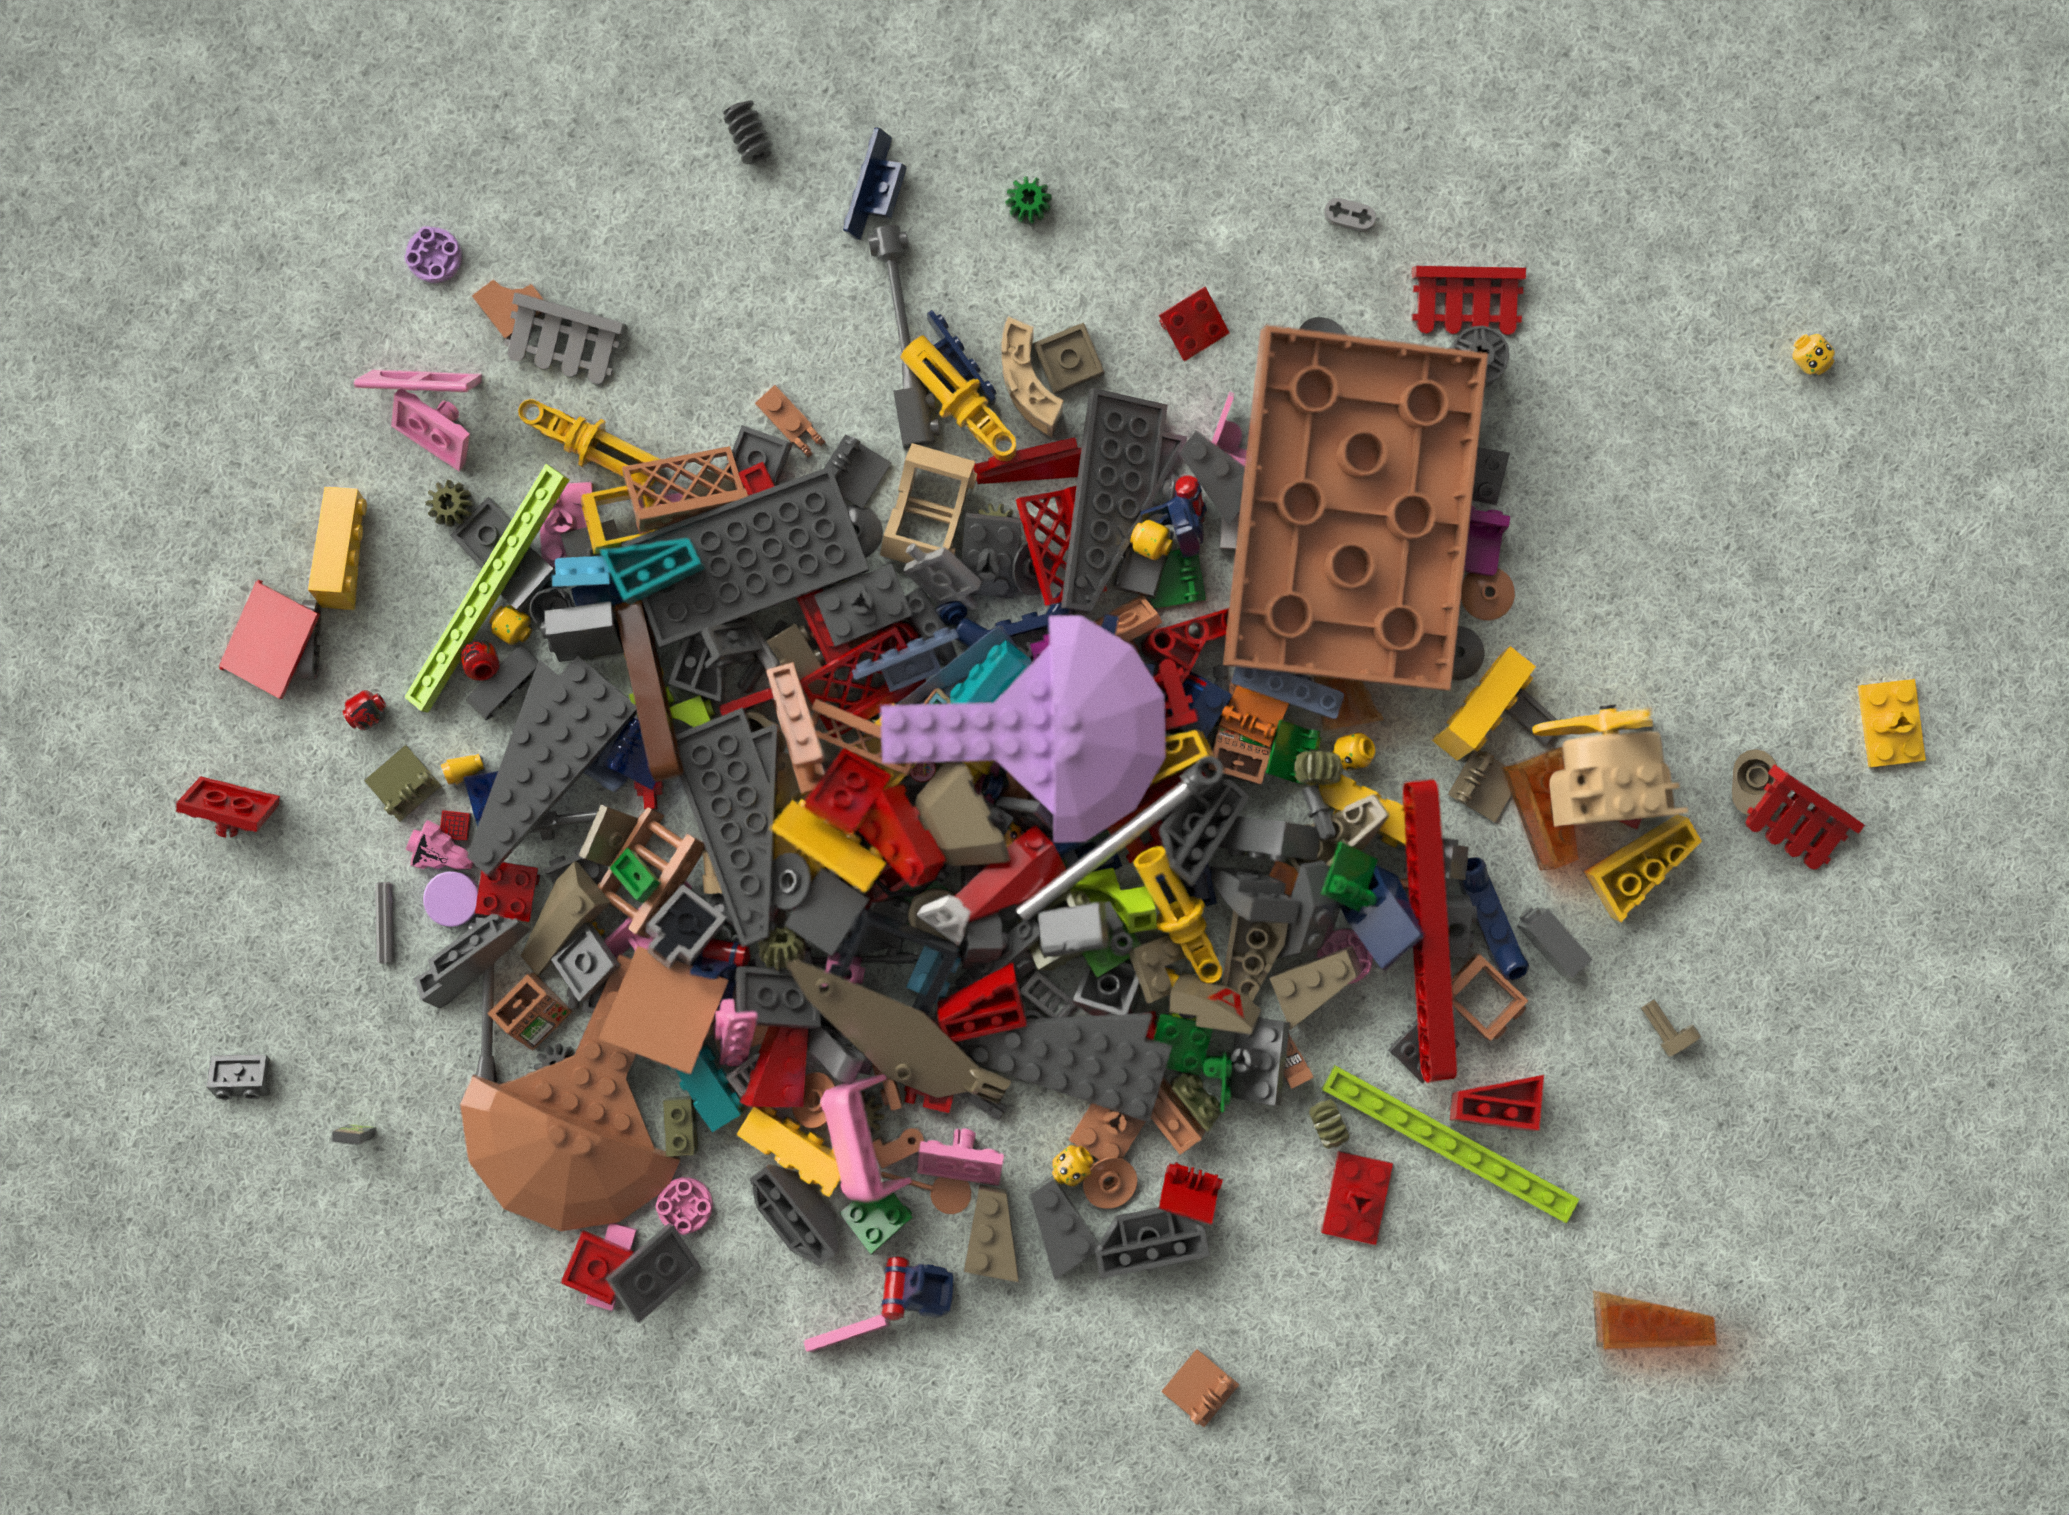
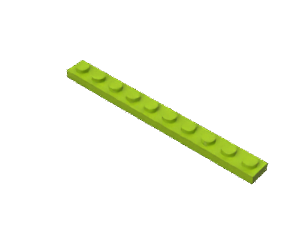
M545 464L406 693L405 698L420 711L429 713L460 662L462 649L474 639L570 481L569 478L554 467Z
M1336 1065L1333 1066L1321 1088L1325 1092L1566 1224L1580 1200Z

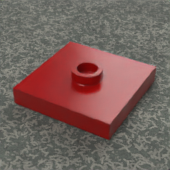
M583 1230L560 1283L612 1305L616 1294L605 1278L632 1256L634 1251Z

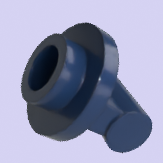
M949 601L935 608L946 625L959 624L968 613L966 606L960 601Z

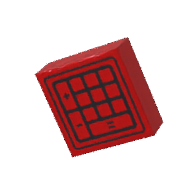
M442 810L441 831L451 836L452 839L468 841L471 813Z

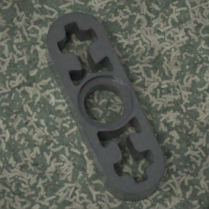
M304 599L302 605L319 613L320 616L299 661L298 670L301 679H317L319 676L320 645H317V640L321 633L322 607L316 600Z

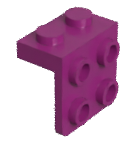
M1471 505L1464 572L1485 576H1494L1496 574L1502 536L1509 527L1511 516L1503 515V512L1499 510H1476V507Z

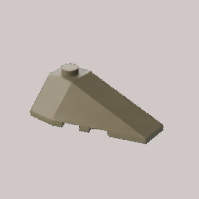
M1372 794L1345 806L1344 810L1338 813L1329 814L1336 835L1328 840H1321L1319 838L1317 860L1288 857L1298 874L1301 864L1324 861L1331 868L1340 841L1363 851L1390 817L1378 797Z
M574 861L556 880L520 955L537 976H540L553 963L551 958L584 923H591L611 903L577 861Z
M1233 910L1222 984L1238 991L1253 1002L1285 944L1288 923L1248 921Z

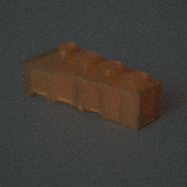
M1563 748L1548 749L1502 767L1539 870H1553L1579 860L1574 825L1554 826L1550 778L1556 771L1564 770Z
M1593 1290L1596 1346L1599 1348L1625 1349L1716 1345L1714 1316Z

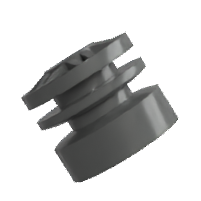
M1474 326L1463 331L1448 348L1488 354L1484 389L1500 377L1507 368L1510 358L1509 346L1503 335L1495 329L1486 326Z

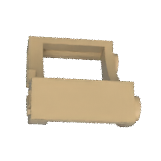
M1008 317L1004 326L1001 344L1003 376L1008 394L1017 410L1032 426L1052 437L1063 413V400L1050 393L1041 384L1033 371L1030 353L1034 342V327Z
M912 443L904 462L896 507L892 509L883 535L880 556L908 563L915 560L906 553V549L910 544L915 543L924 553H931L940 549L937 546L899 536L905 512L950 524L943 547H946L955 556L956 548H952L967 493L969 489H974L977 479V473L973 472L975 461ZM917 468L961 480L955 508L910 496Z

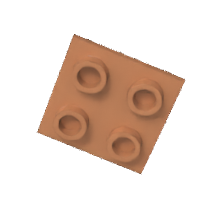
M1196 1349L1161 1392L1191 1416L1190 1419L1195 1424L1205 1427L1239 1384Z

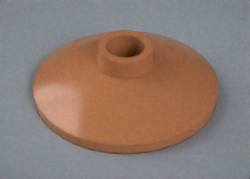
M1497 568L1494 576L1468 573L1462 582L1461 602L1467 612L1475 618L1481 620L1500 618L1509 611L1514 602L1515 589L1513 582L1499 568ZM1487 587L1493 589L1494 595L1492 597L1485 595Z
M814 1072L806 1075L803 1107H792L795 1118L805 1127L819 1128L827 1123L825 1112L821 1106V1099L826 1090L836 1085L826 1074Z
M1109 1157L1093 1164L1090 1167L1091 1174L1083 1181V1190L1089 1202L1099 1208L1111 1209L1121 1206L1132 1197L1137 1187V1174L1128 1161L1122 1158ZM1112 1176L1110 1181H1104L1107 1177Z

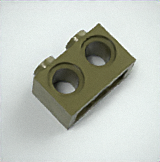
M691 1096L668 1097L663 1100L666 1157L695 1155L699 1151L696 1108L693 1105L694 1101Z

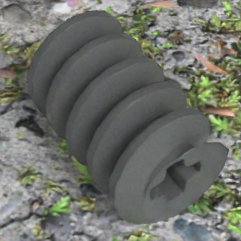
M751 100L736 103L727 108L723 113L725 115L723 119L729 125L728 130L730 134L733 135L734 144L738 145L737 151L742 155L741 160L746 165L769 157L771 151H766V149L772 144L770 140H761L766 137L767 132L766 130H757L763 123L761 120L753 121L759 114L756 110L749 111L754 106V102Z

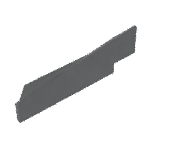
M489 915L428 960L431 969L414 978L421 1000L439 1009L449 1004L531 930L529 925L515 918L508 919L500 915Z

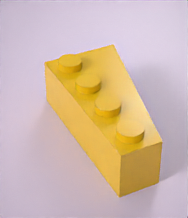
M1677 814L1591 866L1584 873L1610 917L1621 923L1628 916L1627 913L1635 905L1638 906L1646 898L1645 895L1655 885H1659L1665 879L1664 876L1674 866L1677 867L1702 840L1689 818Z
M753 1107L736 1135L766 1155H770L773 1152L776 1154L774 1159L780 1165L791 1170L794 1168L798 1169L801 1179L809 1184L819 1183L823 1186L821 1192L829 1197L841 1178L834 1148L831 1149L824 1145V1139L818 1134L811 1131L809 1134L801 1131L799 1129L801 1125L789 1117L783 1120L775 1115L777 1113L775 1108Z

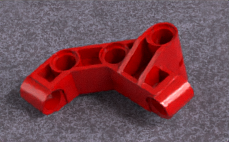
M1229 608L1155 630L1142 641L1141 649L1143 654L1159 664L1165 659L1174 660L1178 669L1182 667L1185 674L1180 676L1183 684L1204 644L1226 637L1227 623L1225 618L1229 614ZM1190 626L1199 628L1201 634L1199 639L1190 636ZM1155 639L1160 641L1162 648L1156 646ZM1157 682L1156 684L1159 689L1166 692L1164 682Z

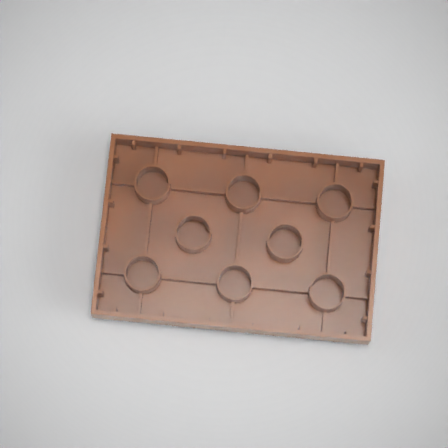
M1266 325L1260 331L1223 665L1441 691L1450 690L1487 353Z

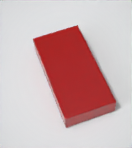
M767 688L720 705L719 708L723 716L740 708H744L746 711L775 699L772 689Z

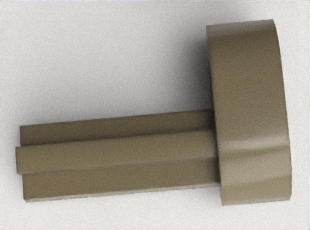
M1655 999L1641 1007V1010L1663 1042L1660 1045L1668 1057L1679 1053L1701 1038L1700 1033L1693 1024L1677 1033Z

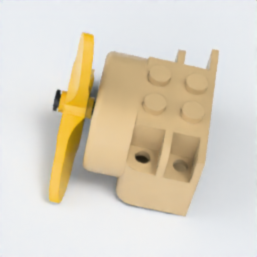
M1616 704L1599 706V709L1602 710H1600L1598 715L1578 716L1571 719L1541 723L1532 727L1533 735L1537 736L1582 735L1602 732V735L1575 738L1566 740L1563 743L1565 769L1556 771L1550 778L1554 826L1654 818L1688 813V807L1674 808L1672 790L1679 789L1680 786L1679 783H1671L1669 767L1664 763L1661 734L1656 731L1619 733V730L1652 727L1653 719L1648 718L1652 716L1651 708L1617 712V709H1614Z

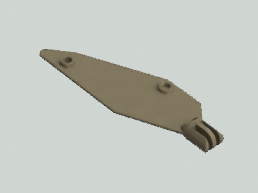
M794 960L790 963L789 969L806 998L887 1078L936 1098L969 1092L999 1105L1001 1098H1003L1011 1084L1010 1079L978 1067L924 1012L799 960Z

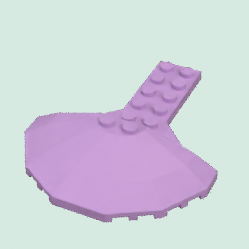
M1080 615L1049 616L1048 647L994 703L882 705V763L997 760L1053 813L1054 843L1085 842L1136 809L1165 759L1164 695L1132 645Z

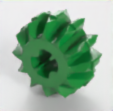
M1028 176L1023 177L1022 185L1019 181L1015 180L1013 182L1015 189L1007 190V195L1010 198L1005 201L1006 206L1012 207L1009 214L1013 217L1019 213L1018 222L1020 223L1024 221L1026 216L1028 217L1029 224L1032 225L1034 224V215L1039 220H1043L1044 214L1042 211L1049 212L1051 209L1047 202L1052 200V195L1046 193L1048 190L1047 184L1038 187L1039 178L1037 177L1032 183H1029ZM1029 195L1030 199L1033 196V204L1029 205V202L1024 204V197Z

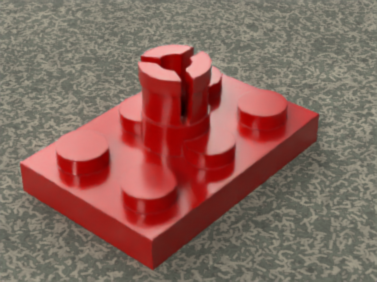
M843 748L806 798L803 808L852 836L873 806L881 790L885 789L892 775L848 749Z
M200 776L176 802V812L193 818L214 821L216 823L215 833L220 837L226 838V832L229 829V836L231 838L238 834L239 828L244 831L257 832L279 806L280 796Z
M1338 1151L1321 1233L1376 1245L1393 1163Z

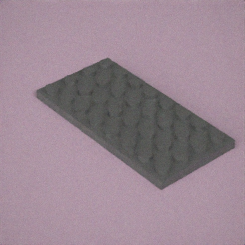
M831 466L622 543L624 548L631 545L639 546L653 544L654 542L689 538L694 543L705 566V569L642 599L660 648L701 634V631L706 626L736 621L870 571Z

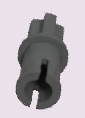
M1314 784L1305 787L1302 790V794L1310 810L1308 816L1313 818L1320 839L1328 840L1334 837L1336 832L1328 814L1330 809L1329 806H1325L1319 786Z

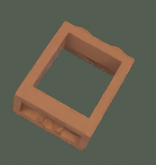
M1475 953L1451 978L1453 1008L1489 1041L1493 1038L1496 1040L1501 1037L1507 1030L1505 1025L1512 1018L1515 1020L1520 1017L1526 1010L1524 1005L1528 1000L1480 954ZM1481 969L1513 998L1487 1028L1455 999L1456 995Z

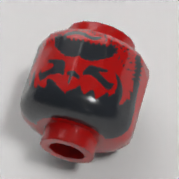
M475 640L466 644L461 651L460 657L463 670L469 678L483 681L497 673L500 666L495 647L490 642Z
M363 690L345 701V710L342 713L353 729L358 728L365 731L384 720V708L387 705L379 693L374 695L369 690Z

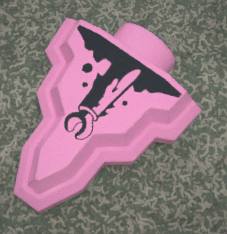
M429 820L425 822L422 831L413 830L406 846L407 851L413 852L410 866L423 870L427 867L440 869L444 866L456 870L471 869L474 864L467 858L468 852L464 848L455 845L451 836L443 833L439 825Z

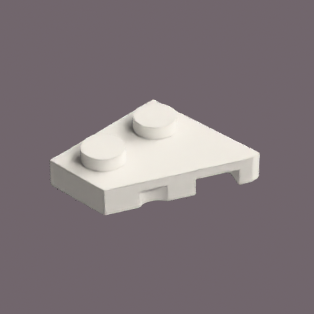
M946 896L921 906L917 916L956 945H960L965 936L970 911L963 906L959 899Z

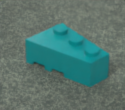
M689 538L600 550L623 600L629 605L705 569L694 543Z
M1005 639L1000 645H995L989 651L987 659L981 665L977 664L971 669L968 678L962 684L958 683L952 689L950 703H994L1031 665V659Z
M707 1044L705 1046L702 1045L691 1074L675 1069L681 1079V1082H679L680 1087L683 1091H688L694 1101V1107L710 1130L714 1132L740 1116L744 1112L741 1107L745 1105L740 1103L741 1097L738 1093H732L727 1085L729 1083L726 1078L727 1073L723 1068L718 1070L713 1061L716 1059V1056Z

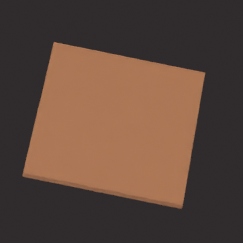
M637 946L598 1039L691 1074L729 980L721 977L714 980L691 975L690 970L692 966L676 961L668 969L647 953L648 949Z

